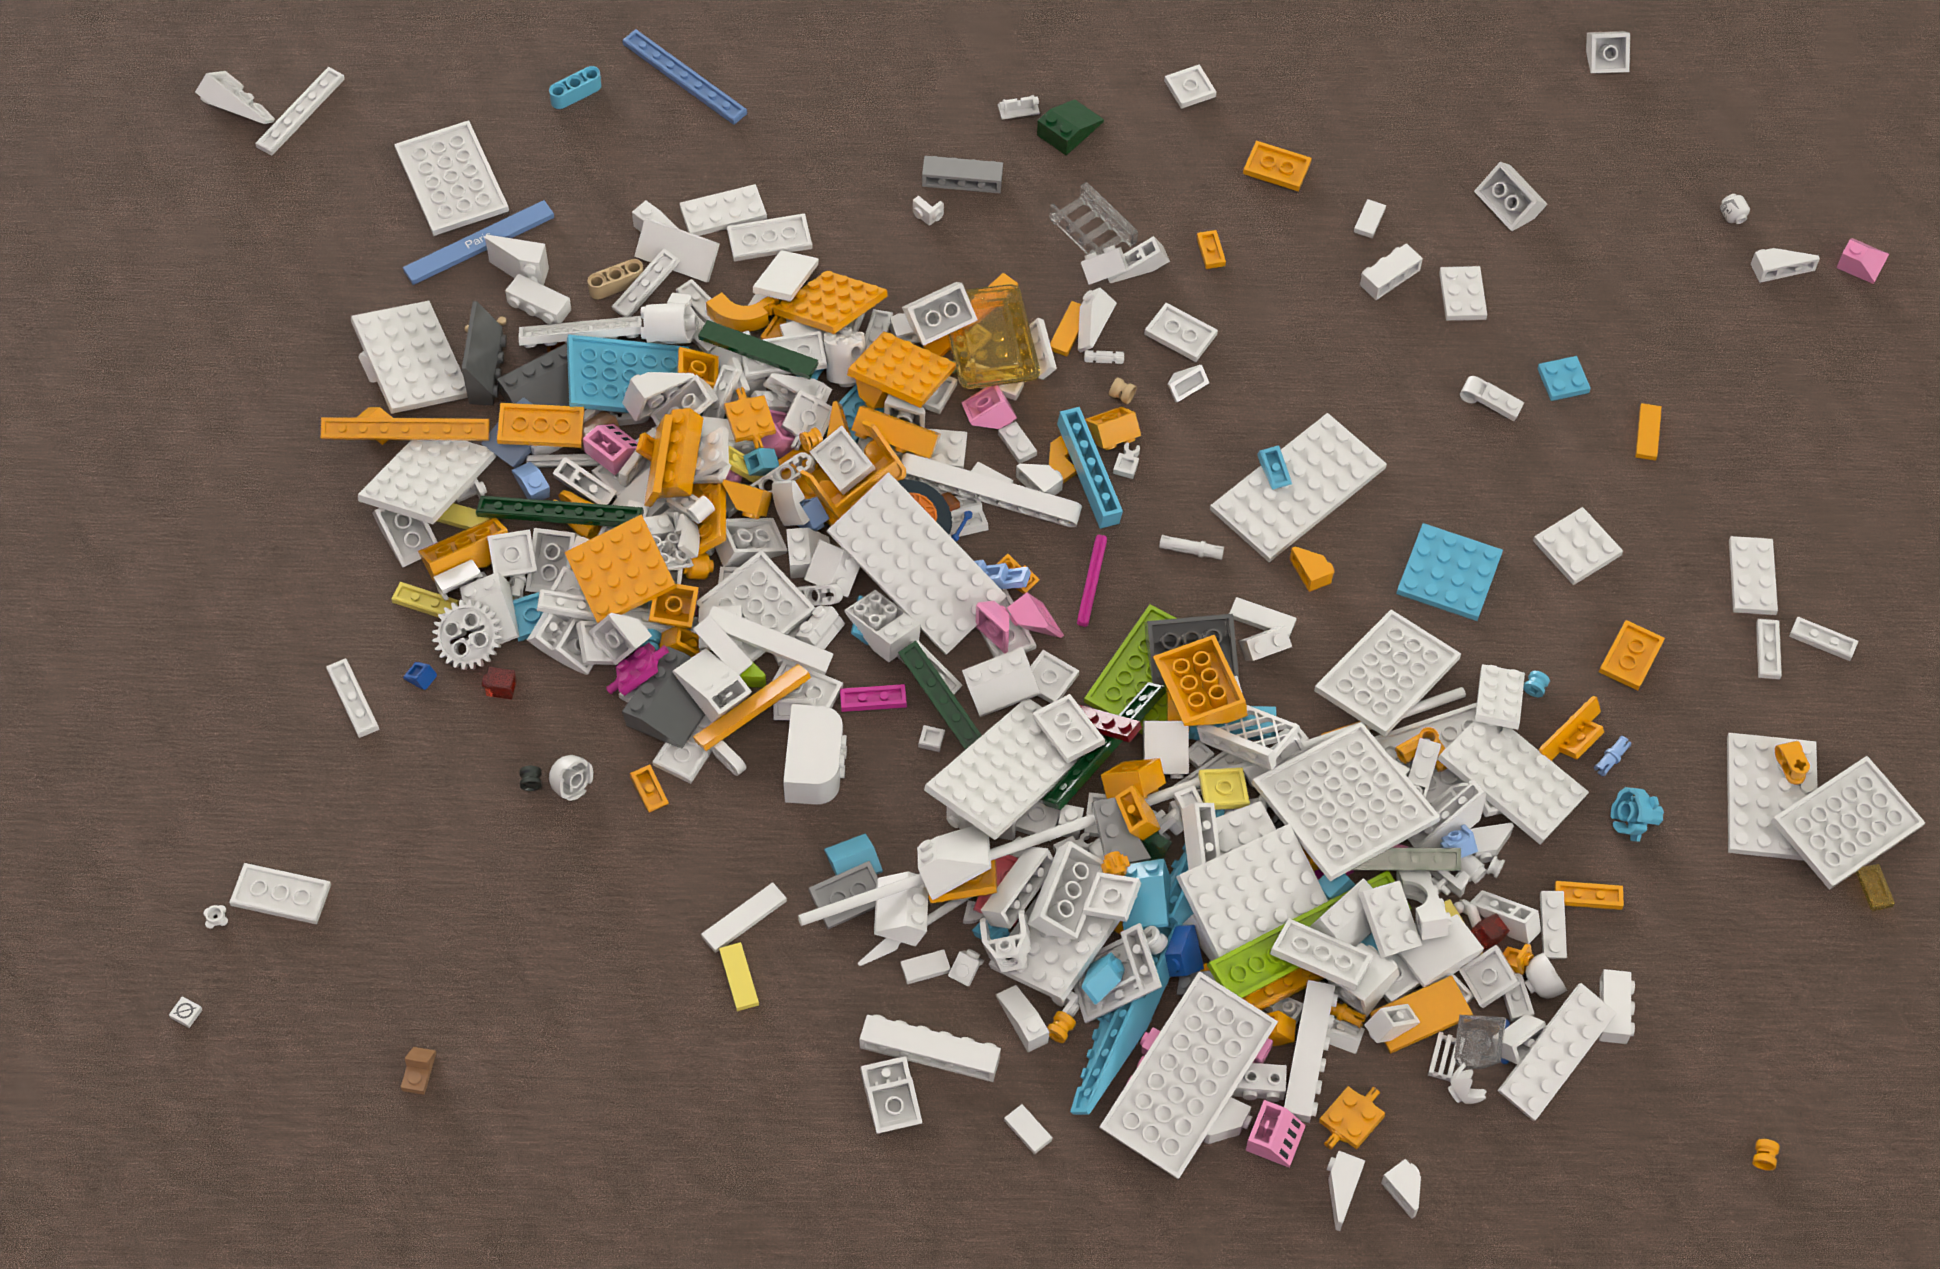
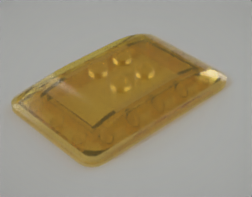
M1007 284L965 290L978 320L947 334L960 385L966 389L1036 380L1040 376V367L1019 287Z

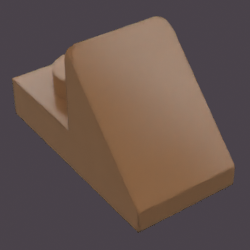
M418 1047L411 1049L405 1057L407 1067L401 1085L402 1091L425 1095L436 1056L435 1050Z

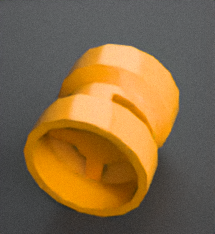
M1057 1011L1053 1017L1054 1022L1050 1023L1047 1029L1052 1040L1064 1043L1068 1038V1031L1073 1030L1076 1021L1069 1014Z
M1769 1139L1757 1140L1755 1146L1757 1153L1753 1156L1752 1164L1762 1170H1774L1777 1165L1775 1157L1779 1153L1780 1145Z

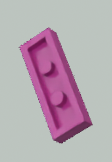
M905 684L840 689L842 712L907 707Z

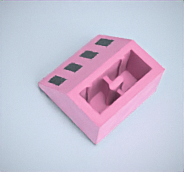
M614 424L597 425L583 438L585 453L613 475H616L636 450L638 442Z
M1264 1100L1248 1139L1246 1151L1290 1168L1306 1125L1287 1108Z

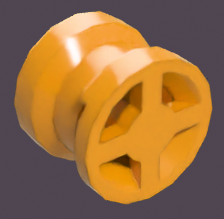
M816 427L812 428L810 432L799 434L801 445L806 452L811 451L823 441V437Z

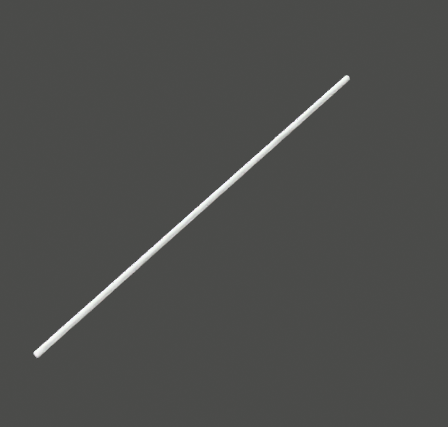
M1463 687L1419 701L1404 718L1466 697ZM1358 723L1303 741L1302 744L1307 751ZM1363 723V725H1364L1368 730H1371V729H1372V728H1370L1369 726H1367L1366 724ZM1245 761L1227 768H1241L1247 763H1249V761ZM1199 777L1149 794L1145 801L1151 806L1174 798V793L1191 786H1195L1196 790L1201 788ZM1091 814L990 849L991 861L1096 825L1095 816ZM919 873L798 915L800 925L803 926L924 884V881Z

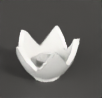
M1463 1063L1452 1075L1450 1080L1451 1086L1448 1087V1090L1457 1103L1461 1101L1465 1104L1481 1102L1486 1099L1485 1093L1487 1091L1470 1088L1473 1082L1471 1079L1473 1070L1462 1071L1466 1067L1465 1063Z

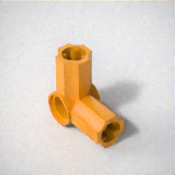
M1425 727L1418 735L1396 746L1395 752L1398 759L1404 764L1413 761L1420 738H1427L1433 742L1440 743L1439 757L1446 748L1439 740L1438 732L1432 727ZM1439 760L1436 761L1435 769L1438 772L1448 769Z

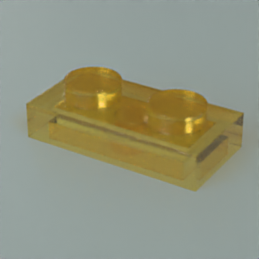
M1879 864L1862 867L1856 871L1871 911L1894 906L1895 902Z

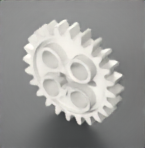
M464 600L459 601V606L456 603H451L452 610L445 607L446 615L438 614L441 622H434L439 627L438 630L432 631V633L438 634V637L432 640L439 643L435 650H442L443 652L439 657H447V664H451L454 661L453 667L458 668L461 664L462 669L467 670L469 664L471 669H475L476 663L483 667V660L491 662L489 655H497L493 650L494 647L501 648V645L496 643L497 640L503 639L502 636L497 635V632L503 630L501 627H496L500 619H493L496 613L494 611L487 613L489 606L485 605L481 608L482 602L479 601L475 605L473 600H468L467 605ZM472 615H475L477 618L474 626L469 624V618ZM453 624H456L458 628L455 635L450 633V627ZM484 625L485 628L483 630L469 634V639L461 638L451 644V640L465 636L467 634L466 631L473 632ZM481 634H484L486 641L480 646L477 640ZM462 643L466 645V652L463 655L458 651Z

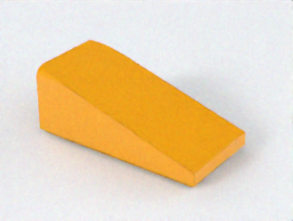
M650 764L630 773L632 783L648 813L669 804Z

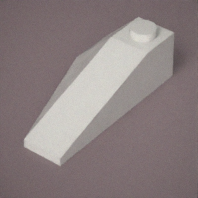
M226 71L206 73L195 91L200 96V99L207 104L263 124L275 121V118L262 105L252 101L254 96L251 93H245L242 90L244 86Z

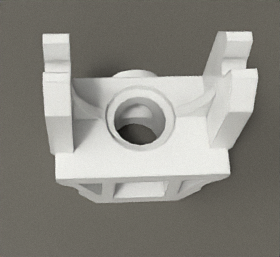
M1019 910L1018 913L1020 934L994 940L990 939L986 918L980 919L982 943L989 958L993 960L1001 973L1024 968L1027 954L1031 951L1029 926L1025 910Z

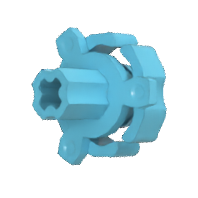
M1625 787L1619 791L1615 802L1612 804L1611 818L1628 822L1627 827L1625 822L1614 821L1613 828L1618 833L1630 834L1631 841L1640 842L1641 834L1647 831V824L1659 825L1663 821L1664 811L1659 806L1658 798L1655 796L1649 797L1644 789Z

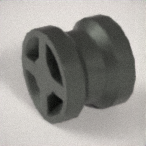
M532 765L522 767L519 770L520 777L522 778L520 788L524 791L541 789L542 781L539 778L542 775L541 768Z

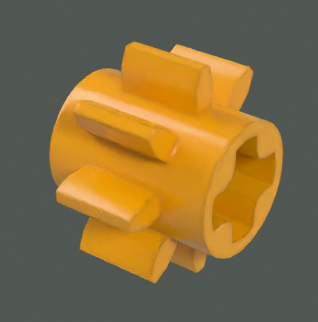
M1119 851L1110 852L1104 856V863L1100 864L1103 873L1119 876L1127 874V867L1130 866L1127 856L1120 854Z

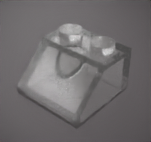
M1459 1015L1454 1054L1458 1067L1465 1063V1068L1484 1069L1501 1063L1506 1023L1505 1017Z

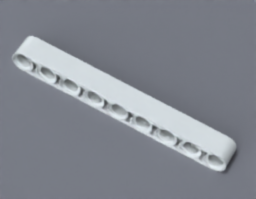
M905 453L902 456L901 462L906 468L905 480L920 481L936 489L1063 526H1077L1082 505L1078 502L917 455Z

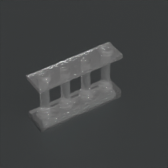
M1087 182L1080 186V198L1060 210L1055 204L1050 205L1049 218L1051 222L1055 225L1057 224L1087 255L1096 252L1097 255L1104 253V248L1112 245L1116 246L1122 241L1126 242L1130 247L1137 244L1138 231ZM1083 204L1092 209L1074 222L1066 216ZM1095 217H1100L1105 222L1086 235L1079 229ZM1109 229L1118 234L1100 247L1092 241Z

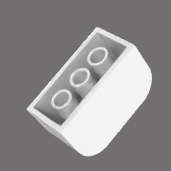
M791 705L784 773L786 803L824 804L831 801L839 791L840 778H845L844 764L847 757V735H843V724L840 715L832 708L814 705Z

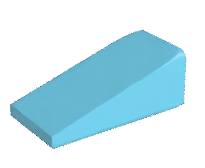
M1279 445L1260 450L1257 456L1272 490L1292 485Z

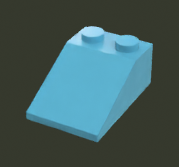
M1157 859L1131 863L1127 867L1128 870H1126L1127 874L1125 876L1138 878L1141 886L1127 922L1123 921V930L1138 923L1142 925L1143 930L1149 926H1155L1156 928L1169 926L1171 876L1165 860Z

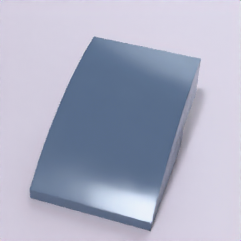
M523 397L516 404L532 403ZM498 423L490 431L489 441L481 443L514 468L521 466L530 453L532 454V445L497 444Z

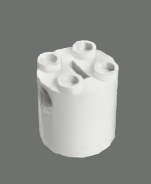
M689 303L651 304L641 307V318L644 319V327H641V337L646 339L647 343H691L694 334L698 330L699 322L697 314Z
M844 327L835 334L824 333L827 380L837 383L841 387L854 386L856 379L848 376L847 372L848 368L865 351L864 333L852 331L851 327Z

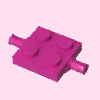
M650 643L639 647L631 656L618 663L616 666L617 678L613 683L606 686L607 691L613 694V692L619 689V692L625 696L658 672L657 665L659 659L669 653L667 647L663 645L657 651H655V647Z

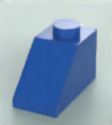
M1178 925L1173 931L1165 953L1170 977L1187 976L1204 969L1195 925Z

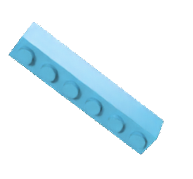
M1080 407L1060 411L1057 426L1099 528L1119 524L1123 510Z

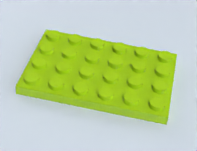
M1149 604L1085 696L1084 703L1097 710L1119 715L1148 682L1152 683L1144 622L1177 618ZM1166 693L1140 721L1142 728L1139 733L1142 735L1143 721H1167Z

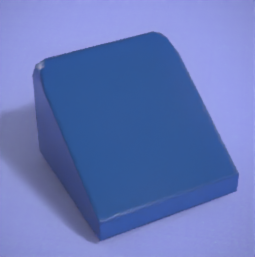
M415 662L403 678L418 688L426 690L437 677V673L429 664Z

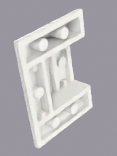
M970 826L937 836L931 840H925L917 847L918 870L932 900L991 869L989 836L976 826Z
M1140 923L1120 932L1122 938L1101 948L1091 962L1093 963L1112 952L1116 958L1121 960L1125 969L1121 981L1099 1003L1094 1004L1082 989L1088 968L1074 986L1075 994L1079 995L1078 1003L1085 1023H1089L1162 987Z

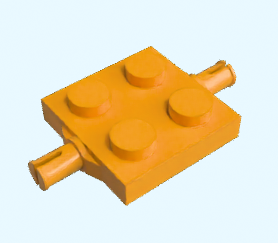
M741 387L740 391V388H738L736 393L739 400L724 403V410L735 443L745 440L753 441L755 450L757 448H764L761 439L765 436L776 434V428L765 395L747 398L745 389Z
M1348 1086L1321 1116L1319 1121L1332 1134L1324 1142L1327 1148L1329 1146V1149L1332 1150L1340 1140L1348 1143L1356 1150L1385 1117V1112L1373 1103L1380 1094V1091L1372 1087L1364 1096Z

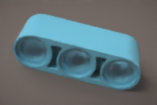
M589 66L551 85L549 88L551 105L556 109H563L600 90L602 84L599 69Z

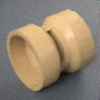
M1118 377L1110 388L1109 396L1119 398L1128 405L1133 399L1137 387L1131 383L1126 384L1123 379Z

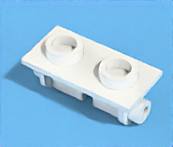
M1034 95L1023 97L1018 101L1017 99H1004L1003 102L998 104L1002 120L1040 114L1037 105L1039 104L1038 96L1034 97Z

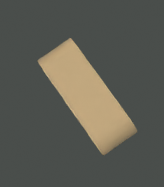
M631 259L591 274L587 280L590 296L599 300L627 290L644 271L642 262L638 259Z

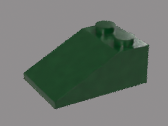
M1074 99L1051 108L1038 119L1037 136L1067 156L1104 122V119Z

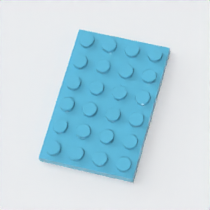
M568 334L569 406L629 413L622 402L630 379L635 375H642L647 372L678 373L679 347L689 349V347Z

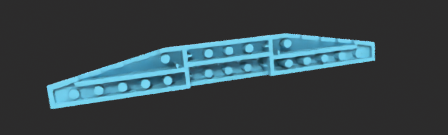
M1225 809L1215 810L1216 818L1224 815ZM1185 844L1182 847L1184 853L1179 861L1174 860L1171 865L1173 871L1170 874L1169 926L1158 928L1159 932L1168 938V943L1159 954H1151L1162 987L1097 1018L1100 1023L1098 1029H1094L1092 1035L1094 1040L1093 1047L1087 1052L1086 1057L1089 1061L1087 1068H1083L1081 1078L1083 1079L1082 1086L1077 1087L1070 1111L1073 1115H1089L1147 1030L1164 989L1169 982L1170 976L1165 958L1167 947L1175 927L1183 925L1194 914L1176 876L1188 871Z

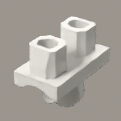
M1176 807L1168 814H1165L1163 810H1160L1158 813L1153 810L1161 829L1145 839L1148 844L1154 842L1162 848L1170 840V837L1165 833L1167 829H1170L1175 835L1180 834L1184 830L1183 821L1179 818L1180 811Z
M1430 871L1433 876L1432 883L1433 885L1436 884L1438 894L1442 891L1448 896L1452 891L1461 898L1470 879V876L1465 871H1459L1455 877L1449 871Z

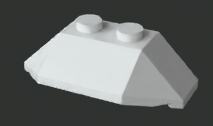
M1475 780L1451 786L1430 804L1440 815V821L1408 838L1414 848H1441L1442 837L1447 836L1452 831L1462 830L1461 825L1465 824L1470 829L1480 821L1486 793Z

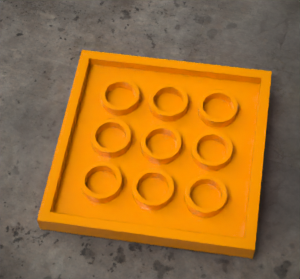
M825 271L802 287L792 301L782 300L781 303L773 307L774 315L835 334L888 297L887 289L839 275L832 271Z
M883 331L848 368L847 375L921 408L952 374L956 363Z
M642 514L564 552L597 623L610 613L622 615L677 588Z

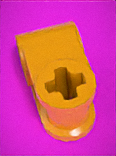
M1793 741L1776 745L1775 757L1787 781L1794 785L1803 783L1806 777L1805 774L1810 769V764L1803 752L1801 743Z

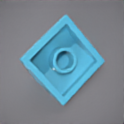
M866 833L824 849L835 875H839L867 861H870L876 874L883 872L875 848Z

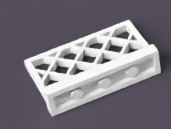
M1246 705L1247 715L1256 716L1255 719L1243 721V718H1241L1239 723L1231 725L1225 723L1226 726L1219 728L1215 727V724L1197 726L1202 743L1271 771L1277 765L1276 758L1300 731L1299 725ZM1272 722L1274 724L1265 728L1260 726L1261 723ZM1258 724L1257 730L1245 731V727ZM1243 729L1241 734L1235 735L1230 733L1233 730ZM1283 729H1289V730H1290V732L1287 733V734H1283V735H1279V734H1278V731H1279V730H1283ZM1276 732L1275 737L1263 739V734ZM1259 735L1261 737V740L1255 742L1247 739ZM1278 742V746L1274 750L1265 747V745Z

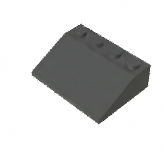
M477 301L472 303L462 373L469 404L494 406L495 397L498 398L499 395L497 379L502 376L500 364L504 363V352L502 350L507 345V335L503 334L502 326Z
M567 343L498 378L499 392L507 403L516 404L524 397L534 405L569 406Z
M1233 614L1144 622L1152 683L1165 685L1153 656L1211 635H1215L1233 675L1239 678Z
M667 646L669 653L659 659L657 665L658 672L639 686L622 713L626 726L682 749L705 714L672 672L691 659V657Z

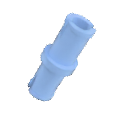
M1620 736L1616 743L1604 752L1603 758L1594 766V770L1600 769L1597 773L1605 776L1614 764L1620 762L1621 756L1631 746V742L1626 737Z

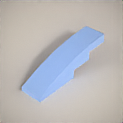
M984 560L974 561L1000 589L1023 588L1027 586L1031 574L1028 567L1009 569L1006 563L987 566Z

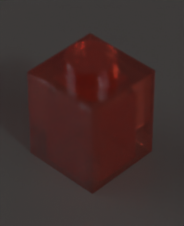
M489 667L487 675L484 674L482 679V687H485L486 695L504 699L513 698L517 683L515 670Z
M1495 913L1479 921L1471 932L1483 946L1484 951L1500 943L1510 930L1498 914Z

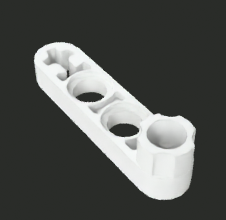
M798 453L750 486L755 488L759 486V489L765 490L764 483L767 480H772L773 482L797 480L802 476L800 474L802 470L812 473L817 462L813 456L807 453ZM804 459H808V461H806V467L802 466V461ZM791 464H794L797 467L796 469L799 471L798 473L796 472L795 468L791 466ZM785 468L791 470V477L787 480L781 477V472Z

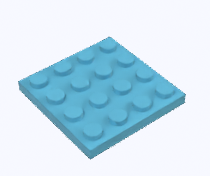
M1423 523L1396 594L1478 621L1503 550Z

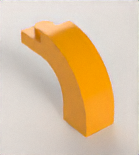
M721 292L706 302L707 315L717 324L740 332L755 331L769 325L768 316L774 315L773 307L779 304V299L767 296L756 304L741 306L731 302Z

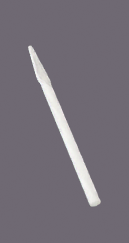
M972 897L951 900L927 915V926ZM885 938L862 958L858 965H864L897 950L902 942Z

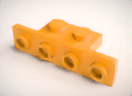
M1592 696L1564 725L1542 744L1539 752L1551 761L1560 752L1577 760L1604 733L1603 726L1591 722L1601 712L1598 698Z

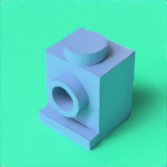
M1465 824L1461 825L1462 830L1452 831L1447 836L1442 837V842L1440 843L1441 848H1461V858L1478 852L1474 834Z

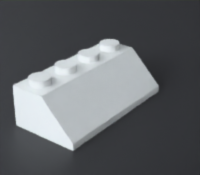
M1071 841L1057 848L1027 924L1045 935L1076 940L1086 918L1083 908L1097 872L1103 873L1100 865L1104 863L1103 860Z

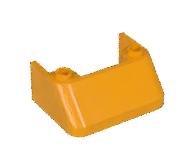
M865 420L862 424L873 440L866 445L864 454L876 469L843 495L833 482L822 480L818 483L812 474L804 470L800 471V474L816 496L838 519L888 472L897 481L903 480L906 476L905 466L878 428Z

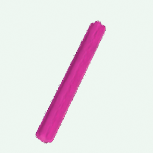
M1099 534L1095 538L1077 619V625L1087 627L1089 624L1107 542L1105 535Z

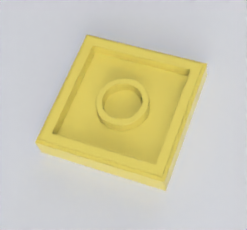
M1243 768L1199 770L1198 776L1204 803H1214L1215 810L1238 809L1250 805Z

